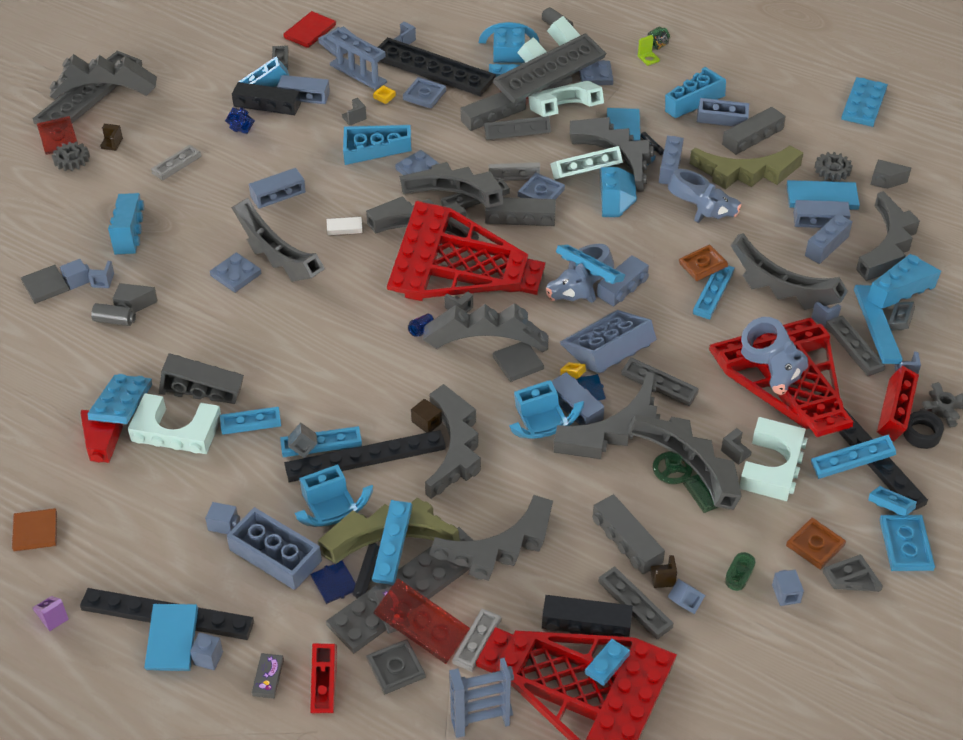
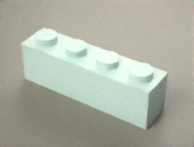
M617 146L550 163L554 180L597 170L601 167L614 166L623 163L620 148Z

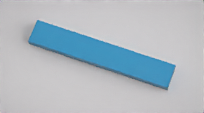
M855 285V295L882 364H901L903 359L883 309L866 300L871 285Z

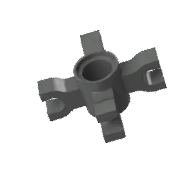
M939 382L932 383L931 387L933 390L929 391V395L935 401H923L922 405L924 408L920 409V411L935 413L938 417L946 418L950 428L956 427L958 424L956 420L960 419V415L954 409H963V393L954 397L949 392H943Z

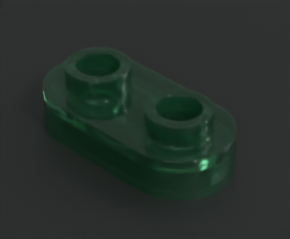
M741 552L735 556L725 577V584L728 588L735 591L745 588L756 563L755 558L751 554Z

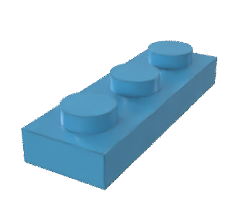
M279 407L220 415L222 435L280 427Z

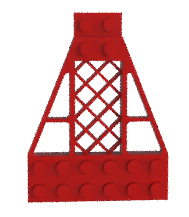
M416 201L387 284V290L404 293L405 298L422 302L424 298L441 297L446 294L460 295L465 294L467 291L469 293L499 290L506 292L520 291L538 295L546 262L528 259V254L451 208ZM450 217L470 228L467 237L445 234ZM473 231L496 244L471 239ZM450 247L453 252L445 255L442 250ZM467 251L469 256L462 258L460 254ZM485 255L487 259L480 262L478 257ZM456 256L459 261L452 264L449 259ZM502 258L505 263L498 266L495 261ZM474 260L476 265L469 268L467 262ZM444 261L448 265L447 267L438 266V264ZM491 263L494 268L486 271L484 266ZM463 265L466 270L461 271L455 268ZM480 269L483 274L480 275L473 272ZM498 273L500 278H494L491 275ZM431 275L453 280L451 288L426 290ZM458 281L473 284L470 286L456 287Z
M811 317L783 325L796 349L802 351L807 356L809 367L802 372L800 376L802 379L792 383L798 386V388L789 386L785 394H777L781 401L762 389L771 387L769 365L751 362L741 354L743 346L742 336L710 344L709 351L727 376L803 428L811 429L816 437L853 427L854 421L845 411L839 394L830 334L822 324H816ZM774 333L762 334L756 338L752 347L756 349L769 347L774 343L777 335ZM824 348L827 361L815 364L806 353ZM757 367L765 379L752 382L737 371ZM829 370L832 386L821 373L822 371ZM805 379L813 380L814 383L805 381ZM803 387V388H806V389H810V390H812V391H811V392H807V391L801 390V388ZM815 391H817V392H820V393L824 394V396L817 395V394H814V393H815ZM798 396H799V397H803V398H806V399H808V400H807V402H806V401L797 399V397H798Z
M495 627L476 660V666L491 673L500 671V659L505 658L507 667L511 666L514 674L511 686L568 740L580 739L561 722L566 709L594 720L586 740H639L674 665L677 654L635 637L518 630L511 634ZM611 639H614L621 645L630 647L629 657L607 681L609 687L598 689L597 681L589 676L586 679L577 680L575 674L585 671L594 660L593 655L598 645H606ZM555 642L592 644V647L588 654H582ZM545 654L547 661L537 664L534 657ZM529 659H530L531 662H532V665H531V666H528V667H525L526 664H527V662H528ZM565 662L568 669L557 672L554 665ZM570 663L575 664L577 666L572 668ZM550 667L553 674L542 677L540 670ZM535 671L538 676L537 679L530 680L525 677V674ZM571 675L573 683L563 685L560 678ZM556 680L559 687L552 689L547 687L545 683ZM592 684L594 691L584 694L581 687ZM577 689L580 696L573 698L568 696L566 691ZM608 694L604 701L602 695ZM535 696L561 706L557 716ZM597 697L601 705L592 706L588 704L587 700Z

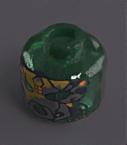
M658 26L647 34V36H653V48L656 50L669 43L670 34L665 27Z

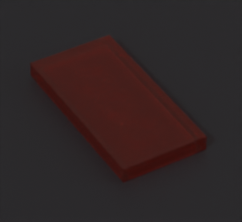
M399 578L373 612L377 617L445 664H447L470 629Z

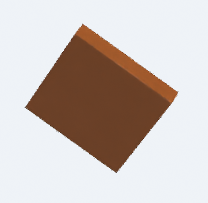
M710 244L679 259L680 265L696 281L728 267V262Z
M56 508L14 513L13 551L56 546Z
M812 517L787 541L786 546L821 570L845 546L846 540Z

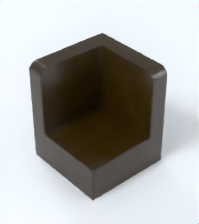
M104 123L102 127L104 140L100 147L101 149L116 151L123 139L120 125Z
M423 399L411 409V421L424 432H432L442 424V411L428 400Z
M669 555L668 564L651 566L650 572L654 588L674 587L677 578L674 555Z

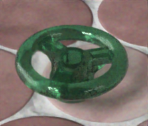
M671 451L658 455L652 465L655 476L668 484L683 483L690 478L693 472V468L680 455ZM665 459L666 469L661 473L658 466L660 461ZM671 473H685L679 478L668 477Z

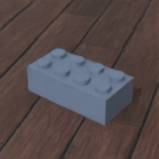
M255 507L227 534L230 551L294 590L322 562L319 545Z

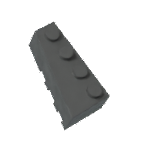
M169 353L161 371L158 394L165 395L166 392L174 393V396L178 397L186 394L193 395V399L201 400V398L208 397L211 401L236 404L244 375Z

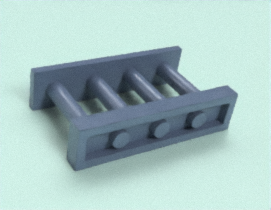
M339 27L327 34V39L335 43L337 49V58L330 62V66L375 90L387 83L386 79L378 76V62L385 57V51ZM343 48L348 50V59L343 57ZM354 54L359 56L360 66L355 64ZM366 60L371 62L372 72L367 70Z
M505 658L500 659V671L471 678L461 677L459 668L449 670L450 715L456 738L465 736V727L469 723L502 716L505 727L510 726V716H513L510 693L514 674L512 667H507ZM500 681L498 684L468 690L471 687ZM499 693L498 696H493V697H489V698H485V699H480V700L468 702V700H471V699H476V698H480V697L489 696V695H493V694ZM499 705V707L468 714V712Z

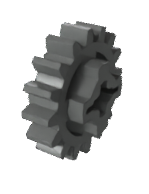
M69 142L68 145L63 143L62 147L57 146V150H53L52 159L54 165L58 166V169L64 168V171L68 169L73 171L74 168L80 169L81 165L86 166L85 162H89V150L83 143L79 145L78 142Z
M827 152L826 155L821 154L820 157H817L814 168L816 169L815 172L819 173V177L824 176L825 180L830 178L833 182L834 179L841 181V178L846 180L847 176L851 174L853 165H851V160H847V156L842 157V153L836 155V152H833V154Z

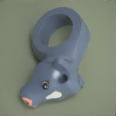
M676 169L668 183V189L673 195L697 205L698 210L695 215V222L697 223L704 216L720 219L725 216L736 217L740 212L741 202L728 196L696 172Z
M592 244L579 249V251L614 268V260L607 245ZM570 261L568 269L556 280L548 283L546 294L551 301L560 299L575 301L583 298L593 303L596 300L593 284L603 277L591 274L590 270L586 269L581 263L576 266L575 262Z
M760 317L750 322L743 330L741 354L751 362L768 364L771 373L770 386L772 390L779 395L785 394L790 384L799 380L802 372L809 367L807 356L802 351L796 349L782 323L775 318ZM774 333L777 335L776 340L769 347L763 349L752 347L756 338L762 334Z

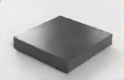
M56 265L21 277L22 283L34 304L69 291L68 285Z
M519 342L493 352V358L510 382L544 369V364L532 347L526 343Z
M408 639L366 655L367 661L384 695L426 678L425 672Z

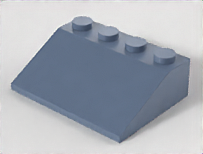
M616 310L560 341V344L581 364H586L587 369L596 373H602L608 367L620 363L622 359L634 355L636 351L650 346V343L657 339L652 320Z

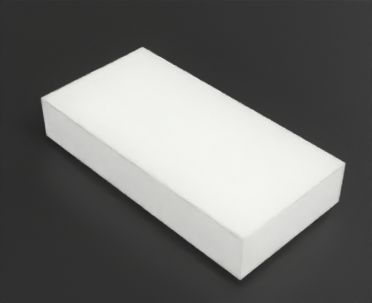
M362 217L327 219V235L363 233Z

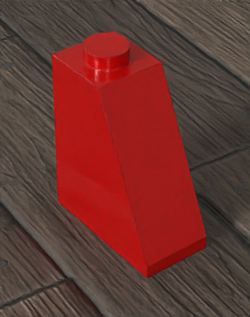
M81 410L85 444L90 461L110 463L123 424L88 420L89 410Z

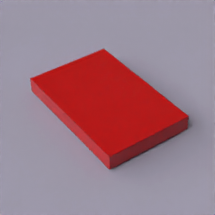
M311 11L283 33L285 39L309 48L319 40V37L324 36L336 26V21Z

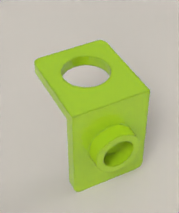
M652 35L639 39L638 57L647 66L660 62V59L652 52ZM646 57H652V58H654V59H653V60H646L645 58H646Z

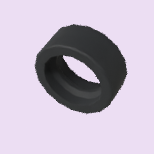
M916 411L910 414L908 427L903 435L915 447L923 449L933 448L941 440L944 424L938 416L931 412ZM916 424L926 425L935 434H920L912 426Z

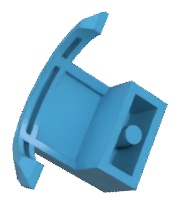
M513 22L492 25L486 28L479 37V43H486L488 37L494 33L493 63H525L517 53L525 44V34L530 39L534 37L540 44L539 37L533 29Z
M551 380L515 391L516 409L526 429L522 428L519 422L511 424L509 427L511 432L520 438L536 439L556 434L557 425L570 426L578 418L584 408V401L574 403L573 410L568 417H565L559 406L558 393Z
M338 464L301 477L299 480L302 496L314 517L309 516L305 510L296 512L295 515L300 523L310 527L336 524L352 510L358 513L367 504L373 493V485L363 488L362 495L354 503L347 490L345 476Z

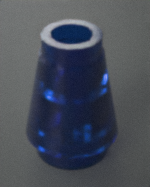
M427 313L411 320L408 325L409 333L414 337L422 336L424 334V326L434 320L433 316Z

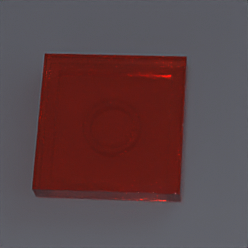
M70 116L37 123L46 155L52 154L53 150H57V146L62 147L63 143L68 145L69 142H77Z

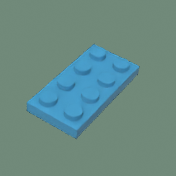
M856 77L841 120L874 127L888 84Z
M124 374L114 375L89 410L88 420L127 424L138 408L144 394H147L151 388L152 378H145L143 376L133 377Z

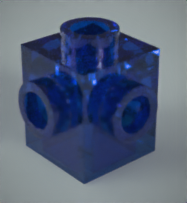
M232 107L225 122L230 125L229 128L231 130L248 134L255 120L248 115L249 112L241 107L240 109Z

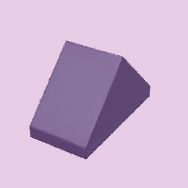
M50 596L32 607L49 631L69 620L60 598Z

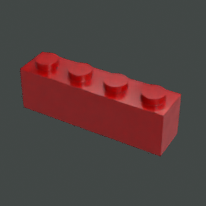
M901 366L889 378L877 433L882 436L889 435L893 442L907 430L919 374L904 366Z

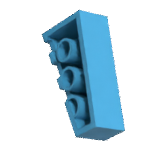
M707 67L702 68V72L695 73L691 80H685L682 86H677L665 95V112L674 118H678L698 109L700 98L718 100L724 97L726 79Z
M411 125L344 127L343 155L345 165L412 151Z
M139 193L118 194L115 204L116 209L113 210V217L110 220L112 225L108 227L114 254H136L137 246H140L138 234H141L140 222H143L141 211L144 210V200H141Z
M909 254L872 283L866 300L883 309L898 303L900 299L911 298L912 294L924 293L925 289L929 288L931 290L936 287L941 270L926 263L919 257Z

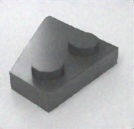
M861 554L829 565L823 569V574L833 589L879 592L883 588V585Z

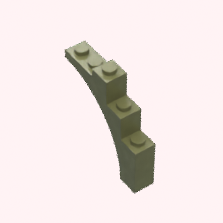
M789 145L782 151L765 157L732 159L706 153L695 147L691 150L689 164L713 176L712 182L724 189H727L737 180L752 187L762 178H766L778 185L801 166L803 152Z
M419 498L411 502L413 507L406 537L424 538L433 541L437 537L445 540L460 541L458 529L454 525L444 522L437 515L434 516L433 507L430 503L424 502ZM384 504L369 518L352 510L318 540L321 555L337 564L356 550L381 541L389 506Z

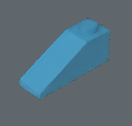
M276 56L239 82L276 87L281 76H289V73Z

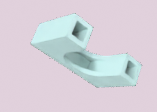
M564 16L555 21L547 30L559 46L580 36ZM533 37L517 53L525 62H528L547 51Z
M590 81L539 91L528 97L530 110L542 117L559 114L557 105L565 103H583L589 107L604 103L602 87Z
M144 394L128 427L132 442L207 454L220 424L221 412L219 406L200 403L193 420L188 425L179 429H166L159 425L166 411L163 396Z
M759 417L752 444L778 451L785 457L787 462L778 467H768L746 461L740 480V489L787 501L789 494L794 493L796 482H792L793 478H798L800 467H797V463H802L804 452L800 450L806 447L808 439L804 437L806 429Z

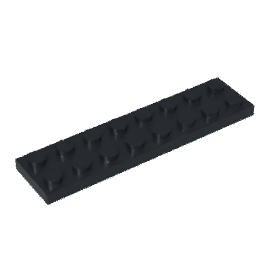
M388 37L378 46V48L385 51V57L379 62L480 97L496 77L494 73Z

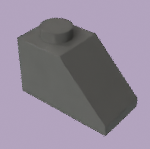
M878 159L870 185L888 189L908 183L911 167Z
M119 283L112 298L114 306L133 308L135 313L158 301L155 287Z

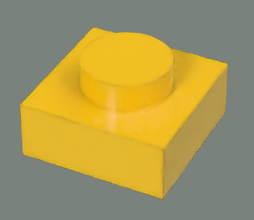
M384 85L373 93V99L387 104L396 96V91Z
M568 362L560 369V374L562 375L567 372L571 377L578 379L586 372V364Z

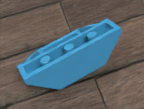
M619 167L600 168L602 217H620L624 211L636 202L635 176Z

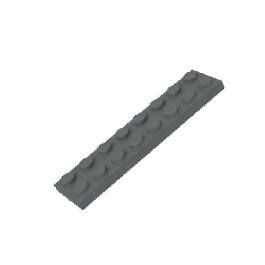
M585 33L495 77L493 83L515 104L605 58L607 53Z
M118 50L107 58L108 61L115 65L118 60L126 56L140 66L143 65L142 60ZM92 83L74 87L66 91L32 118L33 122L38 126L60 134L118 85Z
M460 527L457 528L460 541H474ZM429 547L398 569L394 585L377 584L326 620V624L354 654L386 631L374 596L375 591L396 586L407 616L470 570V568L430 556L431 547Z

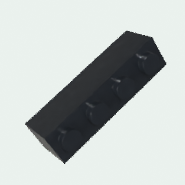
M238 82L232 92L233 107L295 116L301 104L300 92L297 90Z
M545 595L542 629L564 631L571 634L629 637L633 605Z

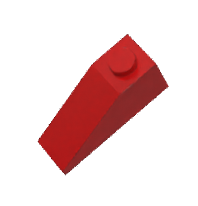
M312 643L310 713H334L337 644Z

